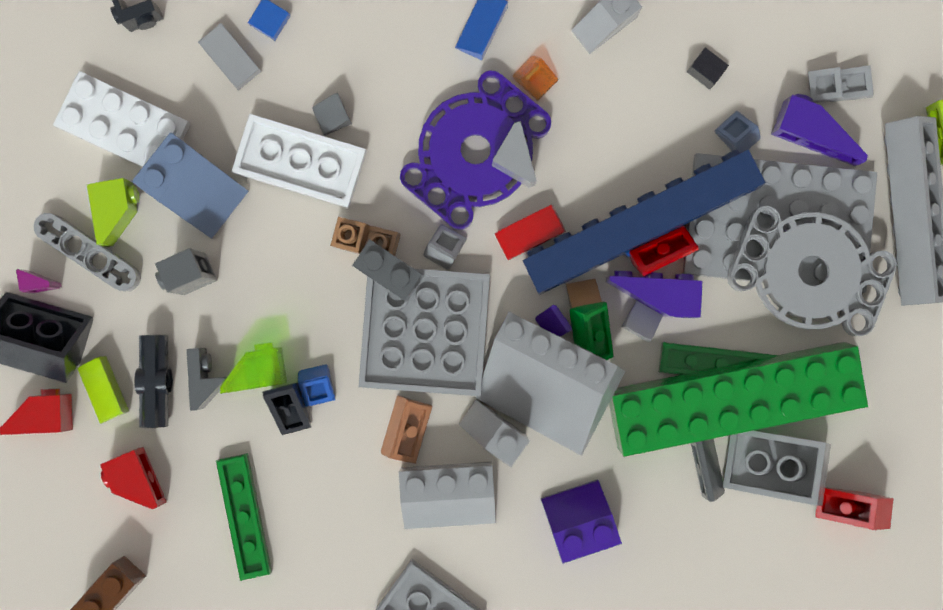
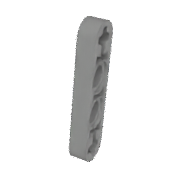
M44 213L36 218L34 231L40 239L114 289L132 291L139 285L140 273L133 265L106 247L97 245L96 240L63 218L51 213ZM46 222L53 223L52 226L55 229L64 232L61 237L47 232ZM73 236H79L82 240V247L78 252L73 253L68 248V241ZM102 252L107 257V264L102 269H96L93 265V257L97 253ZM114 268L124 273L129 271L128 277L131 281L130 283L120 284L122 281L121 277L110 272Z

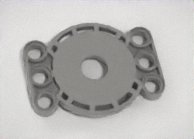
M766 205L757 208L751 213L728 271L727 280L731 288L736 291H747L756 286L757 293L765 307L776 318L790 326L802 329H825L842 323L843 329L849 335L864 336L869 334L875 326L896 271L897 263L893 254L888 251L882 250L869 253L868 247L860 234L850 224L836 216L821 212H805L781 221L777 209ZM760 212H767L772 217V225L768 229L760 227L757 223V216ZM801 218H813L811 223L798 226L795 220ZM822 219L831 221L840 227L836 229L822 224ZM787 225V230L783 231L782 226ZM846 231L854 238L859 247L855 248L852 241L845 235ZM750 240H755L761 245V253L756 258L749 256L746 252V245ZM861 253L863 256L862 260H860L859 254ZM807 256L819 257L826 264L827 275L819 285H808L799 276V265ZM877 256H881L887 261V269L882 274L877 273L873 269V260ZM741 268L746 269L751 276L750 282L746 286H740L735 281V273ZM866 285H871L876 290V298L872 302H867L862 297V289ZM767 294L771 298L772 302H774L779 307L778 310L771 304V302L766 296ZM788 313L792 316L801 318L802 323L793 321L785 315ZM857 313L863 315L866 321L865 327L861 331H856L851 326V318ZM827 317L830 322L823 324H812V319Z

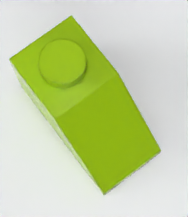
M125 178L87 184L96 244L99 246L113 247L138 212L136 203L140 202L139 191L136 185H133V182Z

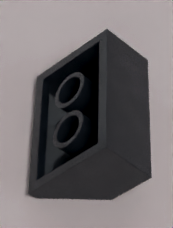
M6 292L0 299V364L67 383L81 362L93 323V317Z

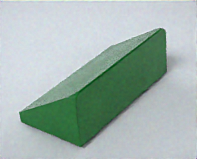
M603 301L571 308L569 313L574 344L605 360L613 358L614 353L607 302Z

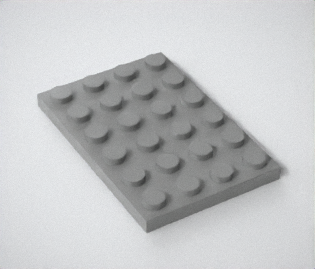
M696 153L694 155L693 171L710 163L711 167L723 162L721 159L723 156ZM754 159L766 183L761 188L687 223V230L698 245L699 250L684 257L682 274L727 279L728 271L751 213L757 208L766 205L777 209L781 221L805 212H821L836 216L850 224L860 234L870 253L878 172ZM760 212L758 214L757 223L760 227L768 229L772 225L773 220L769 213ZM801 218L795 220L798 226L811 223L813 218ZM822 219V224L836 229L840 227L831 221ZM787 225L782 226L783 231H786ZM846 231L845 235L852 241L855 248L859 247L854 238ZM750 240L746 245V252L749 256L755 258L760 255L762 250L760 243ZM862 253L859 254L860 260L863 259ZM807 256L801 261L798 272L804 283L816 286L826 278L827 267L819 257ZM741 268L735 273V280L750 281L751 279L750 273L746 269ZM867 285L862 289V293H866Z

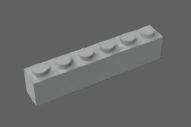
M915 116L886 123V134L884 137L888 153L887 173L890 177L891 186L890 203L893 207V234L896 240L897 251L895 259L899 273L898 293L901 297V306L943 303V188L937 123L934 117Z

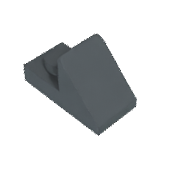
M207 348L186 349L190 411L204 409L232 378H208V372L212 370L211 355L207 354Z

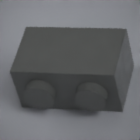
M370 239L352 265L406 302L424 277L421 273Z
M191 248L155 263L158 270L155 273L156 280L163 290L166 289L168 293L186 295L217 281L206 253Z

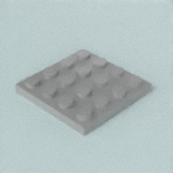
M415 269L424 277L407 302L367 276L358 387L481 396L490 274Z

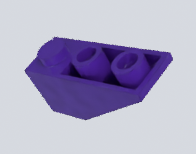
M614 271V276L606 277L608 284L664 317L701 318L703 281L693 280L694 275L675 274V279H663V273L651 272L643 278L632 277V271Z

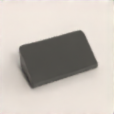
M714 439L691 443L702 497L710 502L715 501L725 493V489L723 488Z

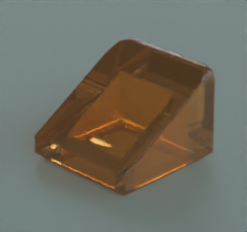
M534 55L513 74V78L537 101L559 80L544 60Z

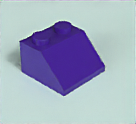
M598 479L540 498L563 564L622 544L612 512Z

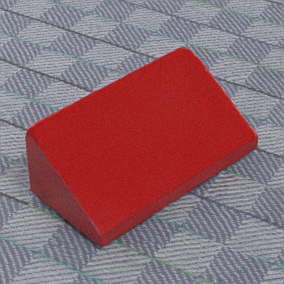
M681 226L629 251L633 266L645 276L699 250V247L686 227Z

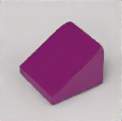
M22 269L16 270L19 291L23 293L34 294L62 287L60 282L37 273Z

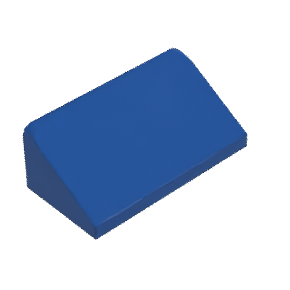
M477 0L455 48L482 61L508 8V1Z

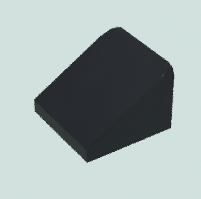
M705 47L686 72L710 90L729 65Z

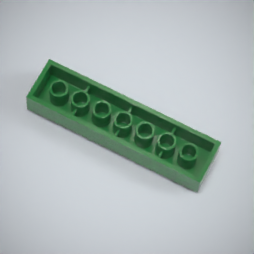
M840 342L619 387L616 389L609 406L617 448L623 457L866 408L868 407L859 348L847 342Z

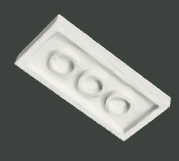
M78 71L53 126L142 167L170 132L183 140L191 125L187 120Z
M249 114L231 172L349 208L367 150Z

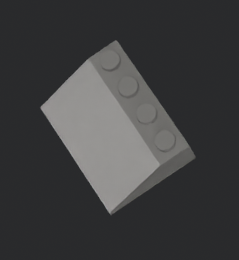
M508 312L494 339L482 377L481 396H476V399L582 456L625 371L617 365Z

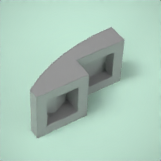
M871 65L847 69L836 67L808 71L810 97L813 99V102L872 98L874 95Z

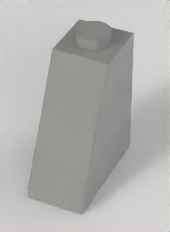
M477 399L459 423L484 449L510 467L513 466L530 441L524 432Z

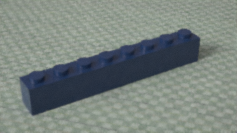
M736 149L721 157L723 162L711 167L710 163L705 164L694 170V176L683 181L682 177L674 179L665 185L667 190L656 195L654 191L648 192L637 198L638 204L628 209L626 205L617 207L609 212L611 217L599 222L598 218L583 224L581 226L583 231L573 236L570 232L562 234L554 239V245L546 249L541 245L526 253L528 258L522 261L538 294L542 295L761 188L766 182L749 149L742 153Z

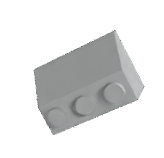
M492 462L401 467L399 470L400 502L404 529L496 523Z

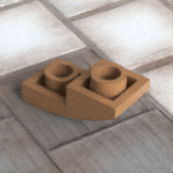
M338 217L330 246L360 254L370 239L395 256L401 234L370 226L366 223Z

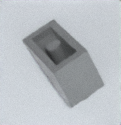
M601 0L572 29V33L587 52L591 54L638 17L642 6L637 0Z

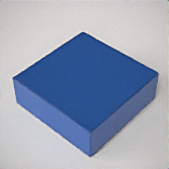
M261 0L249 19L248 24L276 41L291 15L269 0Z

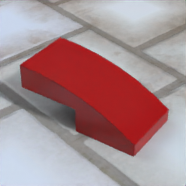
M552 204L494 234L507 260H511L566 232Z

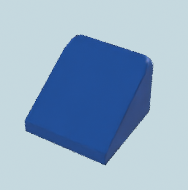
M327 364L303 369L298 372V385L306 407L336 400Z

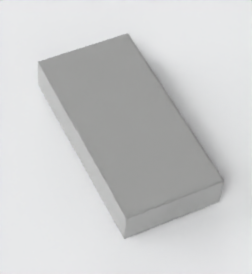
M219 24L198 42L237 90H240L261 72L222 24Z

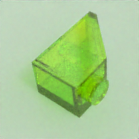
M272 342L254 345L255 351L246 352L221 385L220 394L287 383L282 347L273 348Z

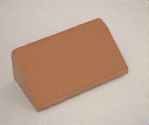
M397 396L381 448V454L390 459L416 464L432 405Z

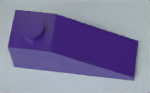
M796 94L783 101L771 135L852 166H857L867 161L868 155L821 105L814 103L811 97Z

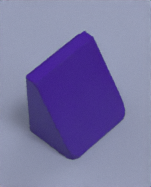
M557 305L550 306L535 317V321L541 328L559 337L572 330L571 325Z

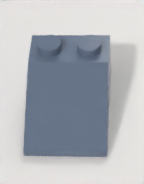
M172 132L168 134L132 180L135 185L211 239L249 192Z

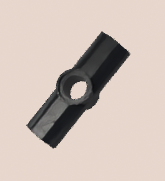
M139 335V367L136 369L134 376L135 391L139 395V427H167L168 394L171 393L173 386L172 370L168 367V335Z

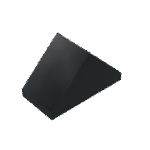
M298 382L262 392L263 398L281 435L311 428L309 414Z

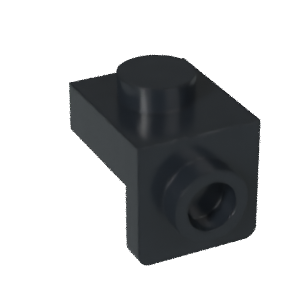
M112 0L114 6L110 7L114 20L118 25L122 24L130 32L137 29H150L156 25V22L164 19L160 8L152 0H146L128 8L123 0Z

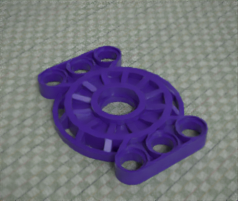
M489 70L480 76L478 80L479 93L469 92L456 95L442 102L431 112L423 125L419 137L418 156L420 163L406 164L400 172V180L405 189L456 230H463L471 225L473 222L472 207H485L497 204L508 198L521 186L522 183L517 181L508 190L506 186L513 178L492 166L495 155L514 123L521 121L524 136L527 139L526 143L531 162L533 158L532 138H543L551 128L549 114L497 71ZM488 78H494L499 82L500 88L495 93H488L483 89V82ZM509 98H519L523 103V108L516 113L510 112L505 105ZM468 99V104L459 105L452 110L449 107L457 101ZM474 99H481L482 103H475ZM444 110L445 115L439 119L436 126L430 125L434 118ZM540 116L545 120L546 127L543 131L535 132L529 127V121L532 117ZM429 132L431 134L429 150L423 151L426 133ZM470 136H481L490 145V155L483 163L471 164L462 157L461 145ZM424 158L430 159L431 165L425 164ZM417 169L422 173V180L418 185H410L406 182L405 175L409 170ZM439 188L445 192L446 197L443 203L434 205L428 200V194L432 189ZM499 191L502 193V195L495 199L483 201V197L491 196ZM469 198H477V202H471ZM460 207L467 210L469 218L464 224L453 222L451 213L454 209Z

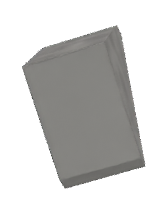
M521 121L512 126L495 155L492 166L527 187H533L537 180Z

